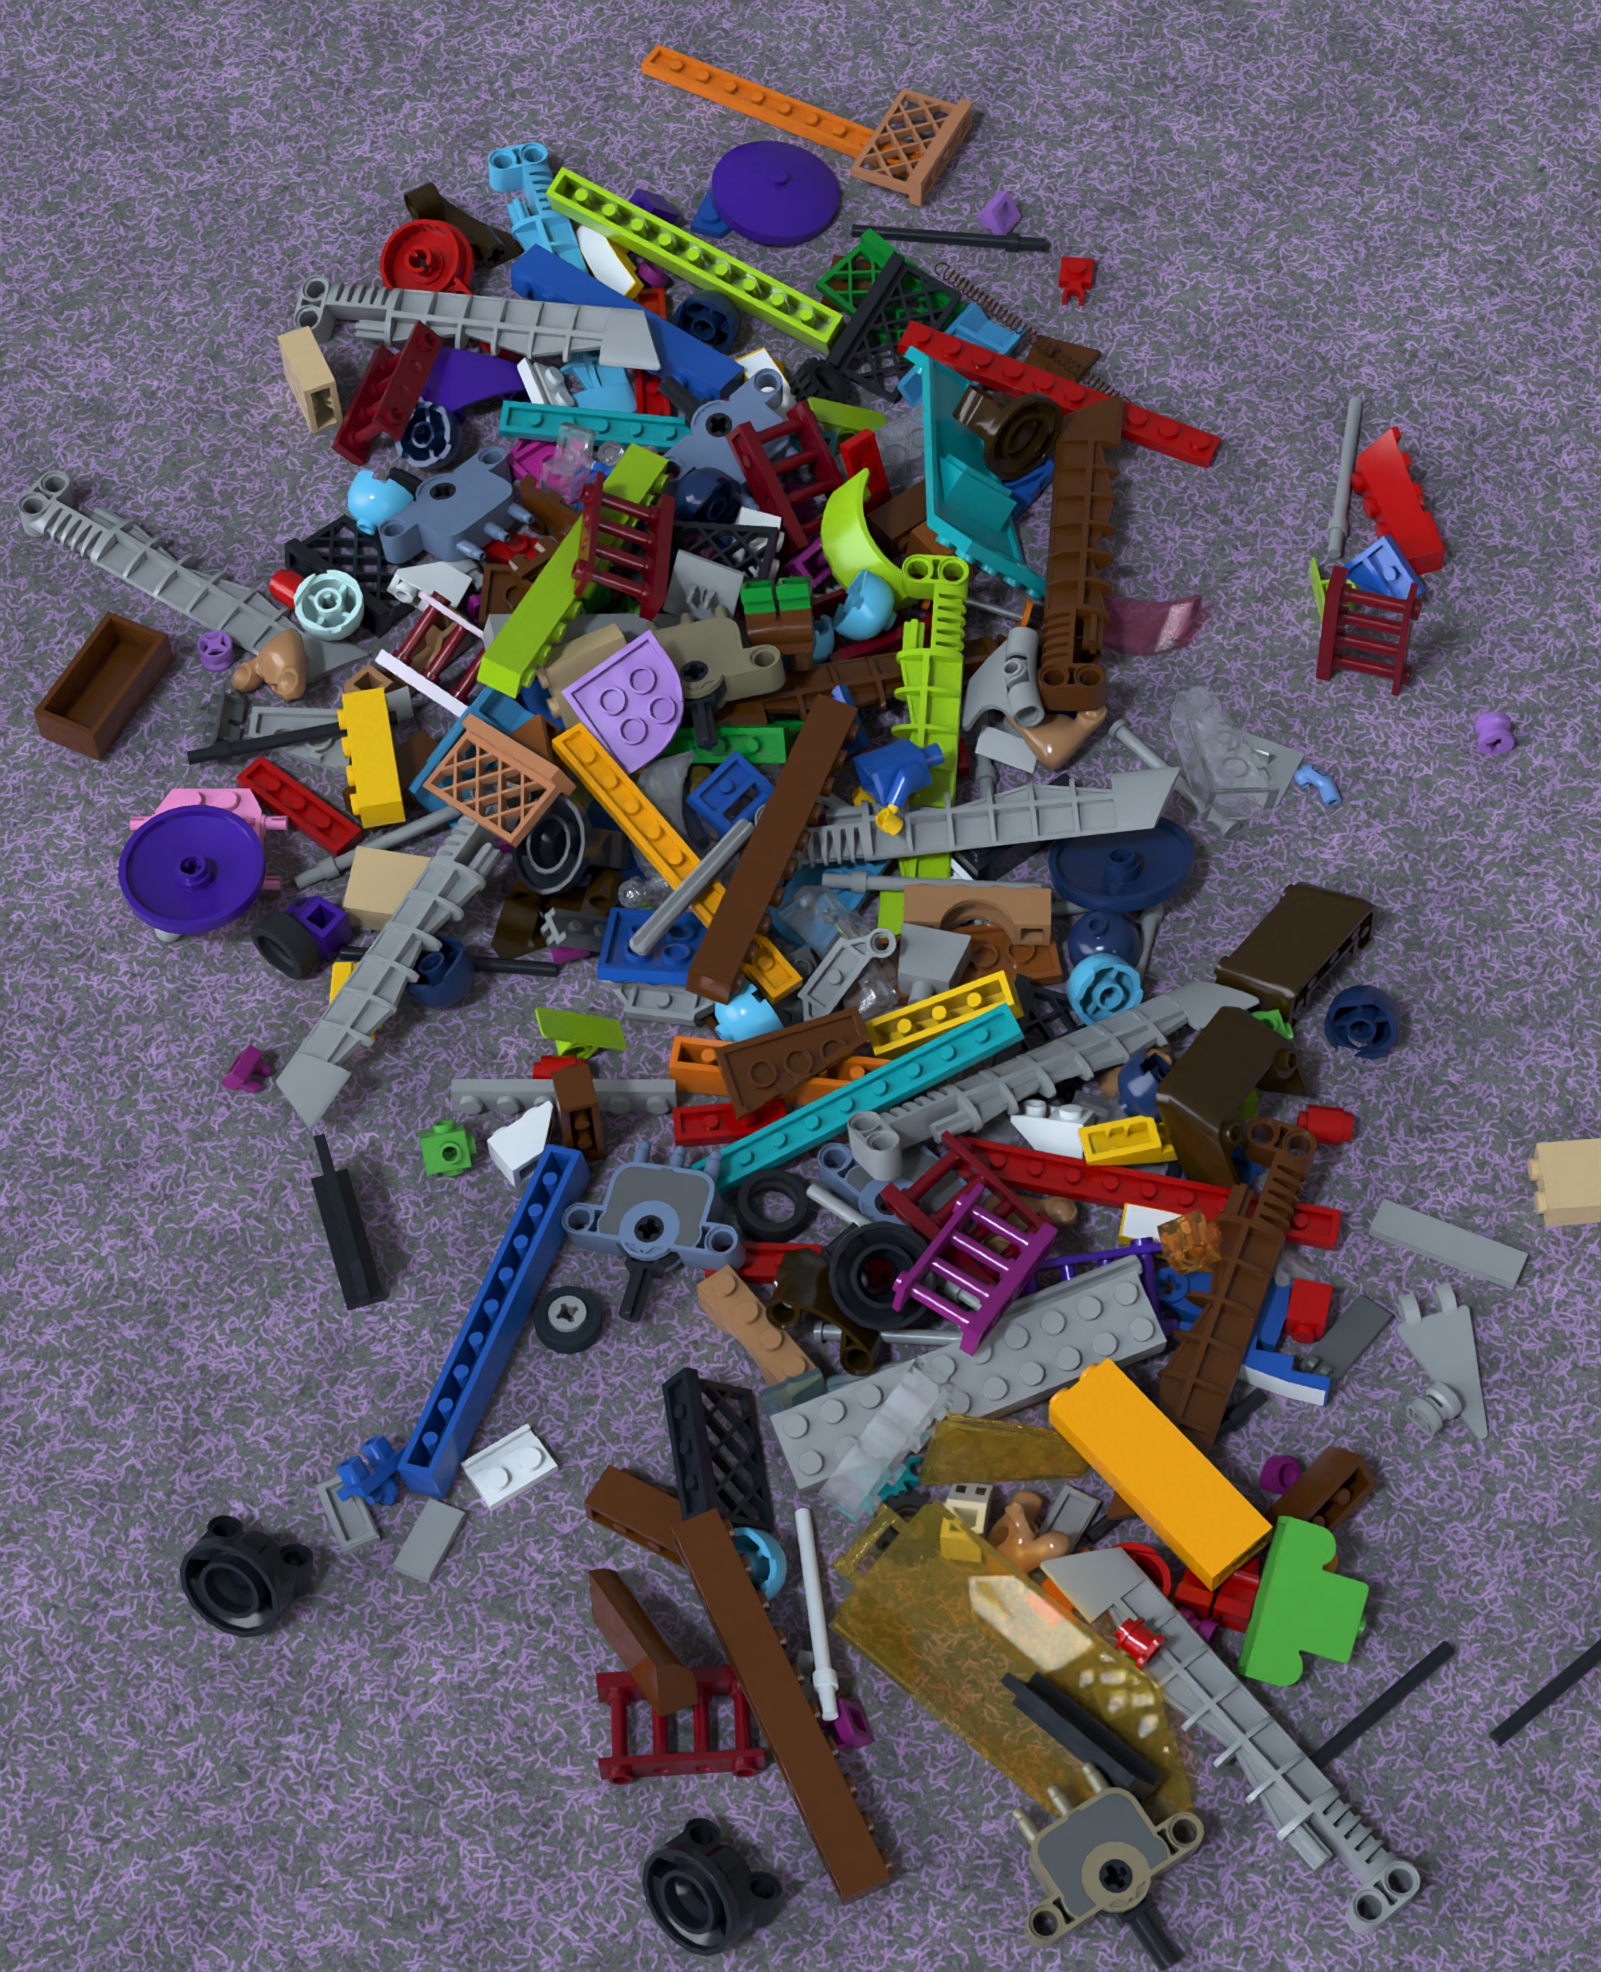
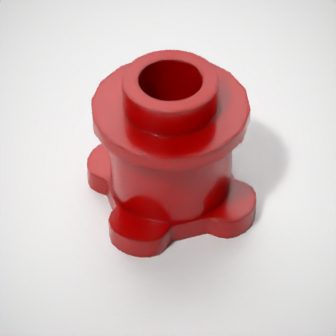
M1139 1617L1136 1621L1128 1618L1114 1635L1119 1640L1115 1649L1118 1651L1123 1649L1136 1660L1135 1666L1143 1671L1165 1646L1168 1639L1162 1634L1156 1635L1144 1624L1145 1619L1143 1617Z

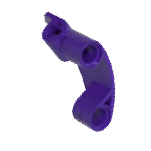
M441 347L420 395L425 402L430 401L452 411L461 425L466 421V414L463 408L488 398L498 396L501 400L532 403L517 369V363L485 354L448 347Z

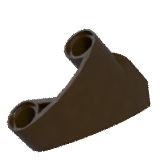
M432 182L421 185L403 195L405 205L413 221L420 219L444 221L458 228L467 237L474 253V270L483 266L492 269L522 255L524 252L520 243L514 240L510 233L493 228L464 213L443 198Z
M599 867L593 871L588 887H572L565 893L550 896L529 890L517 874L510 895L506 896L491 947L502 959H515L548 947L540 928L546 923L544 915L553 907L608 917L611 907H616L624 884L623 876L611 868Z
M809 1247L787 1251L776 1272L773 1295L765 1311L767 1320L777 1329L789 1330L798 1324L804 1310L821 1316L841 1329L840 1364L843 1369L853 1376L869 1374L875 1365L882 1347L878 1331L861 1327L842 1314L831 1296L828 1278L830 1264ZM782 1303L789 1304L792 1308L786 1307ZM856 1349L862 1350L866 1354L860 1353Z

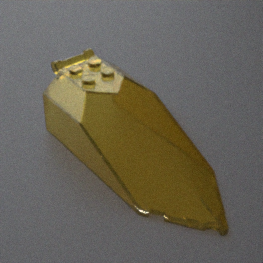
M933 1494L909 1522L905 1521L891 1507L882 1502L875 1511L878 1515L845 1555L843 1557L839 1555L831 1564L855 1585L830 1618L829 1627L1053 1816L1061 1817L1047 1793V1789L1051 1785L1058 1784L1075 1808L1096 1794L1081 1770L1084 1763L1012 1704L1017 1696L1000 1682L1007 1672L1027 1682L1036 1671L1041 1672L1166 1775L1142 1807L1155 1827L1179 1812H1190L1196 1815L1190 1795L1189 1782L1173 1729L1169 1725L1163 1705L1164 1699L1158 1684L1138 1669L1128 1658L1116 1650L1113 1645L1029 1572L937 1495ZM891 1525L899 1534L865 1575H863L855 1567Z

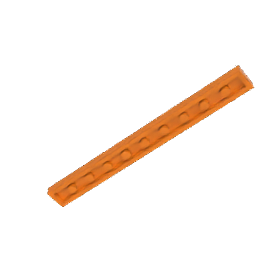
M659 44L655 46L641 63L642 73L856 159L875 132V130ZM897 139L900 146L908 144ZM891 142L877 145L879 151L894 148ZM920 151L905 154L908 161L922 157ZM899 156L884 160L887 166L902 163ZM878 162L870 163L871 165L880 168ZM907 171L895 174L905 179L909 178Z

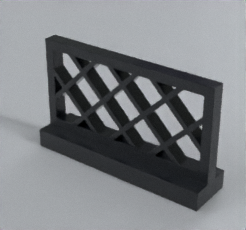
M893 251L826 357V364L831 363L835 366L834 369L840 370L843 373V377L880 398L895 404L901 395L897 386L891 393L880 387L877 377L896 372L899 383L915 364L913 362L898 364L894 349H898L899 341L892 343L889 328L903 324L908 326L911 320L920 321L930 318L932 328L941 331L962 298V293L905 262L904 256ZM909 274L920 281L922 290L903 294L901 283L906 275ZM898 290L899 296L893 297L896 291ZM943 293L951 298L946 307L932 310L928 295ZM924 297L928 311L909 316L906 301ZM901 302L905 317L886 321L884 313L886 307ZM940 316L937 322L935 323L934 317ZM881 317L882 323L876 324L879 318ZM884 329L888 344L869 348L867 340L869 334ZM864 344L865 350L859 351ZM890 351L894 366L875 370L872 355ZM868 357L870 372L857 374L848 369L854 359ZM906 370L904 375L901 377L900 371ZM873 378L874 383L869 381L868 379Z
M342 515L302 542L295 537L286 542L285 568L287 570H294L305 578L314 573L316 576L327 574L326 570H338L333 564L353 565V572H341L347 573L357 582H377V589H363L359 586L364 597V616L360 625L379 639L390 631V624L415 608L409 603L401 602L390 610L389 607L380 601V599L398 600L387 590H380L381 582L391 583L395 573H381V565H397L400 568L413 567L414 565L409 561L400 564L388 562L385 558L381 540L374 535L361 531L356 526L357 523L347 515ZM343 527H346L354 533V538L334 537V534ZM314 547H329V554H317L311 549ZM333 547L354 548L353 555L333 554ZM373 547L378 551V556L357 555L358 548ZM357 565H377V572H357Z
M673 521L671 547L677 544L681 550L696 555L710 546L716 553L708 559L713 562L720 563L723 561L727 567L741 572L755 563L760 568L759 577L744 578L743 582L769 579L780 531L778 527ZM644 524L642 531L647 532L648 526ZM690 534H700L703 537L702 540L690 548H687L681 541ZM723 536H733L737 540L723 550H720L714 543ZM758 537L768 538L767 545L755 553L747 545ZM638 545L636 555L644 558L646 551L642 550V546ZM743 548L749 557L733 566L727 558ZM676 557L669 562L667 592ZM634 569L627 570L625 578L638 583L643 582V576L639 575V571ZM630 595L632 601H637V597ZM740 595L736 608H744Z
M1017 973L1014 985L1025 1016L1016 1019L1023 1035L1037 1027L1046 1042L1032 1048L1027 1039L1024 1038L995 1053L992 1067L1015 1058L1019 1055L1021 1047L1025 1052L1020 1054H1024L1055 1039L1087 1027L1085 1023L1075 1027L1066 1014L1073 1010L1067 994L1031 985L1032 977ZM1033 998L1047 1001L1054 1011L1040 1017L1032 1006ZM1028 1017L1032 1019L1029 1023H1027ZM1059 1017L1068 1031L1053 1037L1045 1023ZM1078 1076L1072 1077L1074 1079L1073 1083L1062 1089L1056 1083L1054 1084L1057 1092L1056 1096L1051 1098L1043 1097L1039 1100L1048 1104L1058 1099L1061 1105H1076L1082 1079ZM1068 1093H1070L1069 1101L1065 1097ZM1033 1094V1095L1027 1097L1028 1100H1031V1099H1037V1100H1038V1098L1036 1097L1035 1094ZM1005 1112L1000 1113L1002 1115L1011 1117V1115Z
M325 1134L314 1136L323 1175L311 1178L347 1311L384 1301V1295L348 1169L335 1172Z
M684 1367L662 1384L683 1522L713 1508H717L721 1519L728 1517L733 1528L751 1527L768 1532L769 1534L775 1531L752 1390L701 1379L698 1376L697 1369ZM701 1392L714 1404L710 1410L703 1404ZM728 1398L740 1401L741 1417L727 1403L726 1400ZM717 1410L731 1423L732 1427L728 1431L713 1415ZM707 1426L719 1439L716 1445L708 1438ZM736 1430L746 1440L747 1451L732 1437ZM723 1445L738 1460L734 1466L719 1451ZM712 1461L725 1474L721 1481L714 1474ZM741 1466L752 1476V1487L738 1472ZM729 1480L743 1494L744 1497L740 1501L724 1486ZM718 1497L731 1510L729 1514L720 1513ZM747 1501L758 1511L759 1520L754 1519L743 1507Z
M1036 1671L1028 1682L1007 1672L1000 1681L1017 1696L1012 1702L1015 1707L1084 1764L1089 1761L1092 1762L1096 1769L1100 1770L1110 1786L1129 1791L1142 1807L1166 1777V1775L1041 1672Z

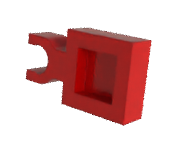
M1062 256L1059 287L1065 288L1063 290L1062 305H1067V299L1070 296H1077L1079 298V306H1084V289L1091 290L1095 259Z

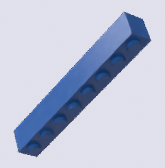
M535 243L511 265L512 289L518 295L530 300L644 310L662 367L659 371H646L662 379L673 376L700 402L706 397L710 401L729 398L730 395L744 384V366Z

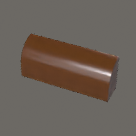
M611 1569L588 1571L593 1621L659 1716L663 1717L697 1704V1684L693 1673L624 1577Z

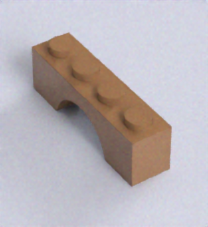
M451 606L448 607L450 610H452L453 612H455L456 614H458L459 616L468 621V619L461 613H459L457 610H455ZM441 612L410 659L413 661L410 667L418 673H421L423 668L427 670L458 623ZM470 631L449 663L472 644ZM369 663L344 684L345 693L384 687L386 694L406 686L409 688L410 696L417 691L416 688L385 667L375 668Z
M925 883L904 885L903 923L948 931L952 926L962 921L985 920L1001 927L1008 934L1013 945L1050 946L1051 889L1036 886L1012 888L999 885L989 887H975L962 884L937 886Z
M729 1264L697 1284L699 1306L722 1333H730L745 1347L759 1367L767 1386L787 1409L812 1400L823 1393L822 1373L785 1330L777 1329L769 1323L765 1313L766 1307Z

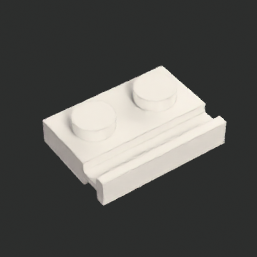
M525 357L517 365L532 403L574 407V400L565 386L564 376L557 368L553 366L547 367L538 362L531 365L529 359Z
M528 1423L460 1463L463 1472L467 1475L490 1511L495 1510L558 1471L557 1464L538 1437L533 1434Z

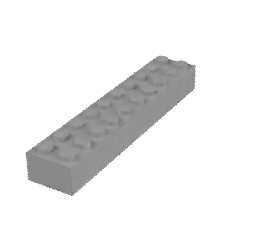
M1136 1270L996 1325L973 1357L959 1349L961 1339L769 1416L770 1426L799 1496H805L851 1478L857 1470L888 1459L893 1461L1054 1396L1062 1388L1067 1387L1070 1389L1080 1381V1375L1088 1366L1093 1363L1099 1365L1108 1357L1121 1369L1163 1352L1167 1340Z

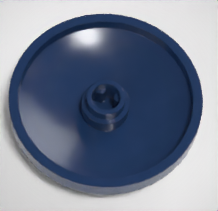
M1160 817L1155 828L1057 839L1051 848L1048 864L1053 887L1067 901L1094 911L1129 912L1154 906L1178 893L1191 878L1195 859L1193 844L1186 831L1175 822Z

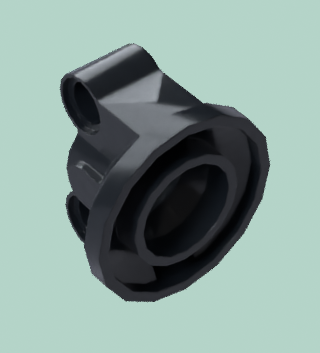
M559 794L517 848L512 846L513 864L519 879L529 890L543 895H557L567 892L579 882L581 877H587L596 868L606 867L613 870H627L630 838L625 832L599 829L591 825L585 809L574 798ZM538 796V797H537L534 801H532V802L538 801L541 796ZM519 818V820H518L517 823H516V827H517V826L519 825V823H520V818Z
M887 1221L861 1226L852 1222L825 1247V1250L832 1258L828 1272L831 1296L842 1314L861 1327L878 1331L904 1328L920 1318L927 1309V1306L912 1297L908 1299L899 1312L892 1308L896 1295L892 1287L899 1274L903 1270L909 1272L926 1251L928 1245L925 1240L907 1226ZM869 1260H884L893 1271L892 1284L882 1293H871L866 1290L862 1283V1269ZM930 1271L921 1282V1285L935 1292L938 1274Z
M228 1515L217 1516L209 1521L207 1532L184 1555L179 1570L182 1589L191 1606L207 1623L227 1634L244 1638L259 1636L279 1620L296 1598L304 1596L309 1592L312 1581L313 1552L307 1546L298 1543L281 1547L271 1537L262 1532H244L243 1524L235 1517Z
M693 1818L685 1824L681 1834L651 1854L644 1864L642 1885L648 1907L657 1924L670 1939L690 1953L707 1957L721 1953L751 1929L766 1926L771 1921L781 1895L782 1886L780 1881L768 1872H752L746 1860L738 1851L728 1845L720 1844L721 1833L715 1823L705 1818Z

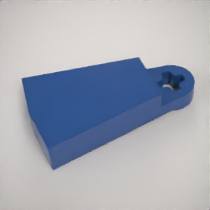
M1162 1268L1156 1271L1155 1276L1161 1308L1182 1315V1321L1194 1323L1203 1309L1187 1300V1292L1201 1291L1210 1293L1212 1273L1180 1271L1175 1268ZM1271 1279L1252 1333L1258 1335L1256 1347L1258 1350L1274 1353L1277 1350L1285 1328L1291 1279ZM1167 1282L1174 1283L1175 1290L1171 1292V1295L1164 1294L1163 1287L1167 1285Z

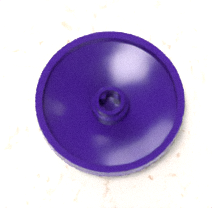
M755 141L730 150L719 160L712 175L710 196L718 216L736 233L763 244L789 246L810 241L827 229L837 211L839 188L831 170L811 152L785 142Z
M208 805L177 807L149 819L134 832L126 843L118 867L119 883L123 896L132 912L151 927L174 934L209 932L234 921L256 900L262 889L266 873L263 848L253 828L244 819L231 811Z

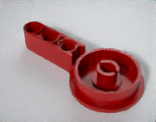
M415 220L398 228L387 240L380 258V272L384 287H389L391 291L394 288L475 295L471 290V280L474 273L473 249L467 237L452 224L439 220ZM425 259H427L425 263L430 267L429 270L424 269L422 266L419 267ZM476 340L491 355V345ZM506 349L501 350L498 356L491 355L517 363L522 357L521 354Z

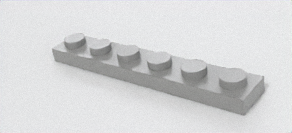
M452 1079L451 1081L454 1111H462L466 1114H477L480 1111H499L503 1114H514L518 1111H528L533 1107H539L547 1101H550L553 1105L554 1112L557 1111L552 1079ZM592 1079L599 1111H611L619 1115L627 1114L630 1111H648L651 1114L661 1115L667 1111H673L672 1108H677L676 1079Z

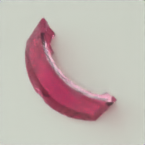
M1111 592L1110 595L1103 598L1105 608L1111 615L1110 622L1104 629L1103 649L1116 651L1123 655L1153 656L1158 655L1160 651L1176 647L1181 649L1190 645L1201 619L1203 596L1195 594L1174 601L1149 602L1126 598Z

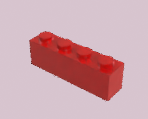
M1398 426L1390 428L1356 458L1355 470L1351 474V484L1354 492L1361 493L1363 497L1365 515L1368 519L1373 518L1376 523L1375 532L1377 539L1379 540L1384 535L1390 534L1418 576L1442 569L1445 548L1430 510L1423 512L1425 509L1423 491L1419 482L1412 484V475L1409 468L1412 462L1408 452L1401 453L1399 450L1398 442L1402 436Z

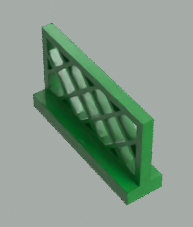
M869 228L861 235V242L815 283V287L852 318L857 310L853 306L852 299H864L869 291H852V279H871L873 285L875 278L878 277L893 251L902 256L904 255ZM862 256L871 263V270L852 271L851 264ZM905 257V262L923 271L912 261H910L907 257ZM909 274L906 275L901 283L903 294L922 290L920 281ZM836 279H848L849 291H834L828 285ZM898 290L896 291L893 297L899 296ZM943 293L928 295L932 310L946 307L951 300L950 297ZM924 297L915 299L919 302V309H908L909 316L928 311ZM959 301L941 332H945L965 310L963 302ZM899 303L895 304L896 309L884 310L886 318L899 319L905 317L903 309H899ZM900 325L896 326V329H889L892 343L900 341L906 329H900ZM885 330L871 332L883 344H888ZM894 349L895 353L905 362H911L903 354L898 353L897 349Z
M767 720L768 725H715L718 744L712 747V751L707 752L705 749L697 747L693 721H686L680 725L673 741L655 759V763H723L735 750L749 763H786L791 747L794 746L805 721Z

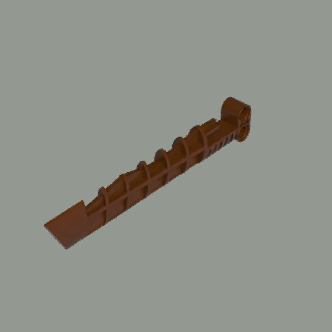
M1120 396L1096 402L1063 416L1061 434L1056 441L1043 618L1045 625L1043 627L1044 636L1041 648L1043 655L1040 660L1042 665L1038 673V686L1042 705L1044 708L1052 711H1095L1102 708L1107 701L1106 674L1104 669L1097 664L1076 663L1077 632H1083V649H1089L1090 654H1097V649H1103L1104 629L1109 624L1111 617L1105 608L1103 598L1110 595L1112 585L1103 579H1099L1096 569L1105 568L1114 561V556L1111 553L1100 550L1098 547L1102 538L1111 536L1116 531V527L1108 523L1113 506L1117 503L1110 478L1117 476L1119 469L1106 465L1103 450L1117 448L1121 445L1123 399Z
M1037 628L1034 631L1039 635L1037 668H1040L1042 665L1040 660L1043 655L1041 648L1043 646L1042 638L1044 633L1042 629ZM1077 632L1076 663L1099 665L1101 650L1097 649V654H1090L1089 649H1083V632ZM998 634L996 639L985 636L979 639L962 641L965 646L960 651L964 656L961 697L965 696V689H967L970 678L985 660L1007 640L1005 635ZM898 652L812 665L811 669L806 671L784 670L786 681L780 689L765 694L727 701L719 709L718 714H713L715 725H768L765 713L798 714L801 721H805L817 695L821 694L833 698L834 695L831 692L837 685H847L853 703L858 709L877 703L880 710L886 709V699L894 697L895 689L904 687L901 666L896 661V654Z
M1264 1116L1255 1117L1249 1121L1246 1126L1242 1148L1244 1156L1249 1161L1270 1168L1253 1218H1246L1255 1193L1254 1190L1248 1189V1185L1241 1183L1240 1186L1233 1184L1223 1213L1217 1214L1213 1221L1216 1227L1214 1252H1204L1200 1256L1201 1262L1212 1269L1210 1293L1201 1291L1187 1292V1300L1203 1310L1189 1331H1173L1172 1337L1181 1344L1165 1368L1158 1372V1376L1161 1378L1158 1409L1207 1459L1209 1458L1286 1239L1282 1231H1287L1290 1228V1223L1287 1219H1291L1295 1214L1292 1207L1299 1203L1296 1195L1303 1191V1186L1300 1182L1307 1180L1309 1171L1313 1166L1317 1148L1316 1138L1308 1130ZM1263 1137L1269 1142L1264 1144L1258 1143L1253 1138ZM1300 1149L1306 1154L1299 1156L1293 1154L1290 1150ZM1115 1491L1107 1518L1109 1520L1141 1518Z

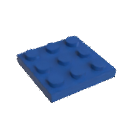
M611 907L597 966V980H609L614 983L626 981L642 982L650 985L675 984L686 986L688 970L706 934L707 928L693 912L685 911L646 955L640 956L630 948L629 941L656 910Z

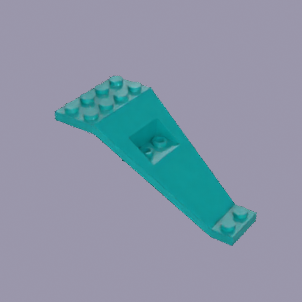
M910 345L904 357L915 364L912 370L922 376L927 527L938 534L935 539L937 542L951 550L957 547L955 554L970 564H973V562L977 563L979 560L978 567L993 576L1003 573L1001 576L1003 581L1017 589L1025 585L1023 591L1041 601L1043 596H1045L1046 578L1024 562L1011 517V512L1017 503L1009 497L1012 490L1004 486L1001 479L986 468L983 459L984 441L975 432L952 416L968 385L974 386V383Z

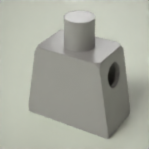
M908 923L902 924L898 986L901 993L910 995L908 1005L958 986L971 959V936Z

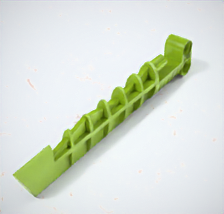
M916 554L908 557L902 566V589L905 594L911 598L933 600L931 646L930 648H924L925 623L918 622V619L904 622L902 651L896 654V661L901 666L904 687L895 689L894 697L907 702L911 724L895 725L891 728V733L894 736L909 739L920 749L937 743L944 757V763L929 769L932 783L908 795L909 806L945 808L944 792H950L951 808L955 807L964 656L960 651L965 646L961 641L965 637V632L961 628L966 625V620L962 616L967 612L963 604L966 603L968 598L969 583L968 565L962 558L956 556ZM914 574H922L925 577L922 579H914L910 576ZM957 576L960 579L957 581H949L946 579V577ZM952 852L899 857L901 877L950 879ZM880 890L878 928L888 929L895 936H900L904 913V891Z

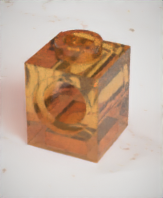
M1200 1209L1157 1226L1164 1258L1178 1276L1222 1259L1218 1246L1219 1243L1223 1242L1220 1229L1214 1220L1209 1222Z

